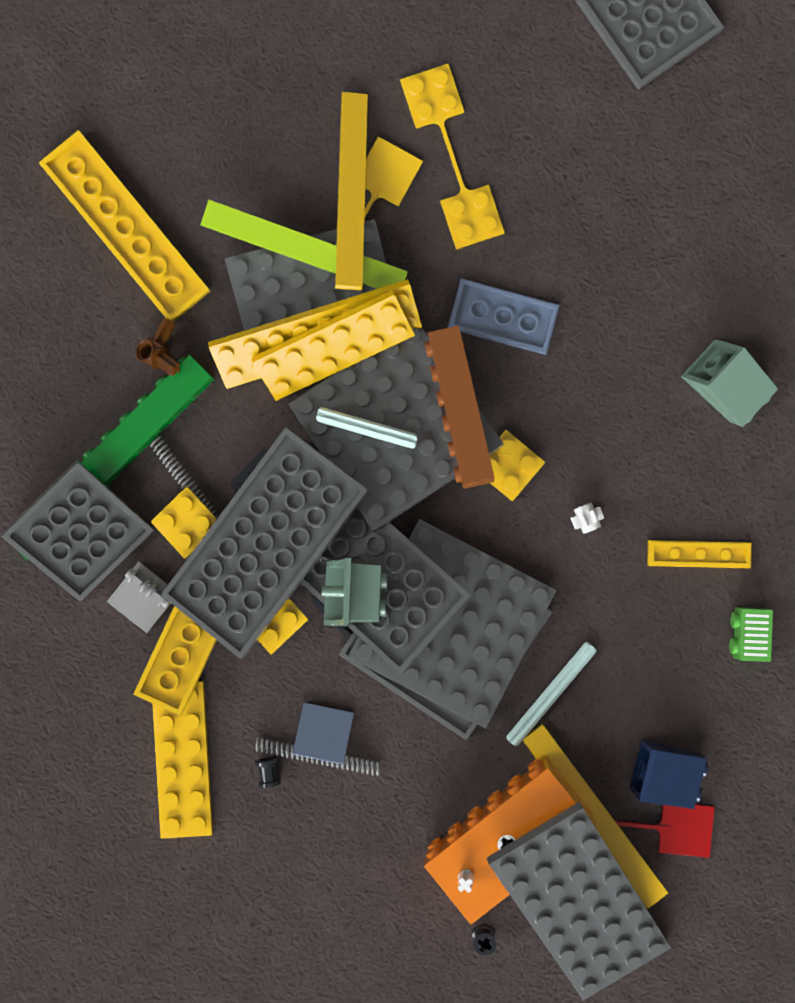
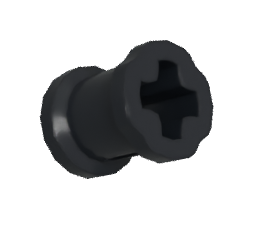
M276 756L260 758L255 761V766L258 767L260 775L259 788H270L281 784V778L277 774L276 763L278 759Z
M487 925L477 926L472 932L475 952L481 956L491 955L496 949L494 932Z

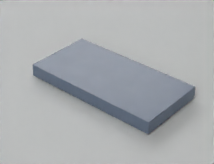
M461 278L448 328L459 325L461 333L546 355L560 305Z

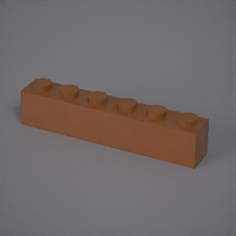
M459 325L428 332L429 341L424 343L427 357L433 356L435 366L430 367L433 382H439L440 391H436L438 405L445 408L446 416H442L444 431H450L452 441L447 442L450 457L456 456L458 466L453 467L456 483L462 482L463 489L492 483L495 477Z

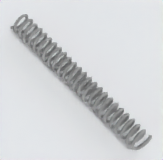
M158 436L151 443L150 447L154 448L153 451L157 452L156 455L160 456V460H163L162 464H166L165 468H169L168 472H172V476H176L175 480H179L178 484L181 485V489H184L187 486L191 487L195 483V481H192L189 485L185 484L188 481H190L192 477H189L187 480L182 481L186 476H188L189 473L184 474V476L179 477L186 469H183L179 473H176L183 465H179L176 469L172 468L179 463V461H176L174 464L169 465L172 461L176 459V457H173L171 460L166 461L170 456L173 455V452H171L168 456L163 457L168 451H170V448L160 453L165 447H167V444L157 449V447L160 446L164 442V440L160 441L158 444L153 445L157 440L161 438V436ZM195 485L190 490L193 492L198 487V485ZM197 490L194 494L197 495L201 490ZM200 494L198 498L200 499L204 494ZM203 498L201 502H205L207 498Z
M259 737L256 738L257 752L261 748L262 753L265 752V749L267 754H269L271 750L272 755H274L276 751L277 756H279L281 752L282 757H284L286 753L287 758H289L290 755L292 759H294L296 756L297 760H299L301 757L302 761H304L306 758L307 763L311 759L307 757L293 755L294 744L291 745V749L289 751V743L286 744V748L284 750V742L281 743V747L279 749V741L276 742V746L274 748V740H272L271 745L268 749L269 739L266 740V744L263 748L264 738L261 739L259 747ZM347 755L344 764L341 765L342 770L346 766L347 771L351 767L352 772L356 768L357 773L361 768L362 774L366 769L367 775L370 773L372 765V776L375 774L377 766L376 775L379 776V762H376L374 769V761H371L369 768V760H366L364 767L363 758L359 765L358 757L354 764V757H351L349 763V756Z

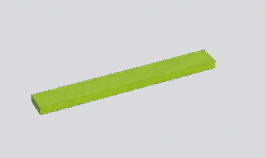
M208 200L201 226L336 274V245ZM363 255L364 285L378 289L405 280L408 271Z

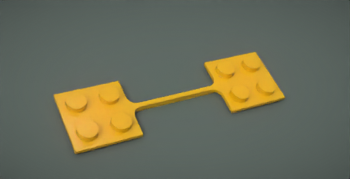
M449 64L400 79L416 129L430 124L440 126L460 185L458 195L440 201L456 250L505 234L489 185L474 190L465 188L444 126L445 121L448 118L464 113Z
M380 137L377 138L366 158L365 189L370 191L371 199L365 208L364 219L374 201L378 198H383L399 207L423 163L422 160Z
M505 430L500 436L504 446L489 455L495 477L494 482L491 484L513 501L545 462L510 432Z
M187 486L151 522L180 555L186 559L191 555L217 518ZM289 598L259 637L258 641L270 654H273L309 619Z

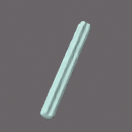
M585 642L509 732L507 740L511 744L518 746L593 657L596 649L590 643Z

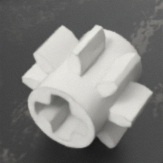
M588 503L574 509L576 516L571 517V521L575 529L581 528L584 534L601 527L599 520L604 519V515L600 507L594 508L592 503Z

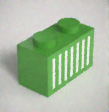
M735 607V613H732L730 618L731 627L734 628V638L730 639L729 644L730 653L733 654V658L740 661L771 662L773 610L756 607Z

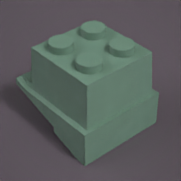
M351 558L326 562L325 586L322 585V597H325L324 625L349 626V622H381V616L386 617V599H382V590H387V572H383L382 567L379 565L351 563Z

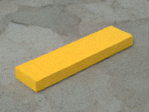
M648 540L647 566L751 568L752 543Z

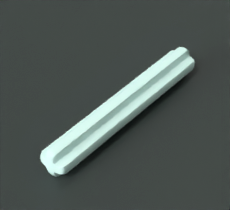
M323 407L319 408L316 416L318 422L408 448H414L418 439L415 433Z

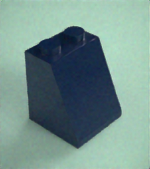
M641 739L629 789L642 802L695 809L696 802L700 801L702 795V788L700 787L702 777H705L708 771L707 759L700 753Z

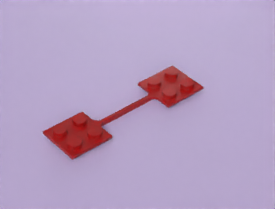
M696 804L695 809L663 805L661 820L656 824L614 820L618 826L658 830L660 834L659 853L710 858L714 806Z

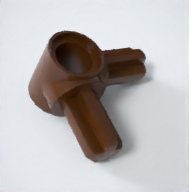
M164 318L154 337L143 339L136 348V358L139 361L149 364L154 369H162L170 376H174L181 370L179 368L180 363L170 357V349L166 345L176 323L168 318Z

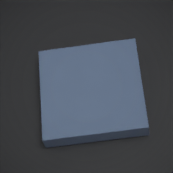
M303 703L293 755L343 765L354 713Z

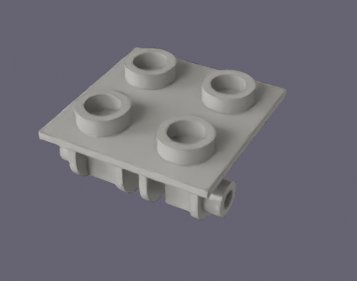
M138 561L134 568H131L126 573V578L107 602L144 632L148 633L171 602L161 595L168 584Z

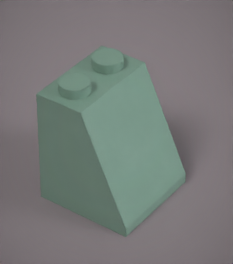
M717 339L707 347L681 376L729 422L741 427L750 422L758 410L768 403L772 395L778 390L744 347Z

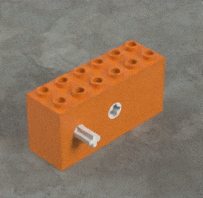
M547 756L542 760L540 758L535 759L528 765L527 772L522 776L517 774L507 782L508 787L501 792L500 790L493 792L487 798L488 802L481 808L479 805L474 807L467 814L468 818L462 823L457 821L447 830L448 834L442 839L440 837L435 838L427 846L429 850L425 854L424 867L470 924H473L510 895L487 861L488 856L580 802L595 826L591 810Z

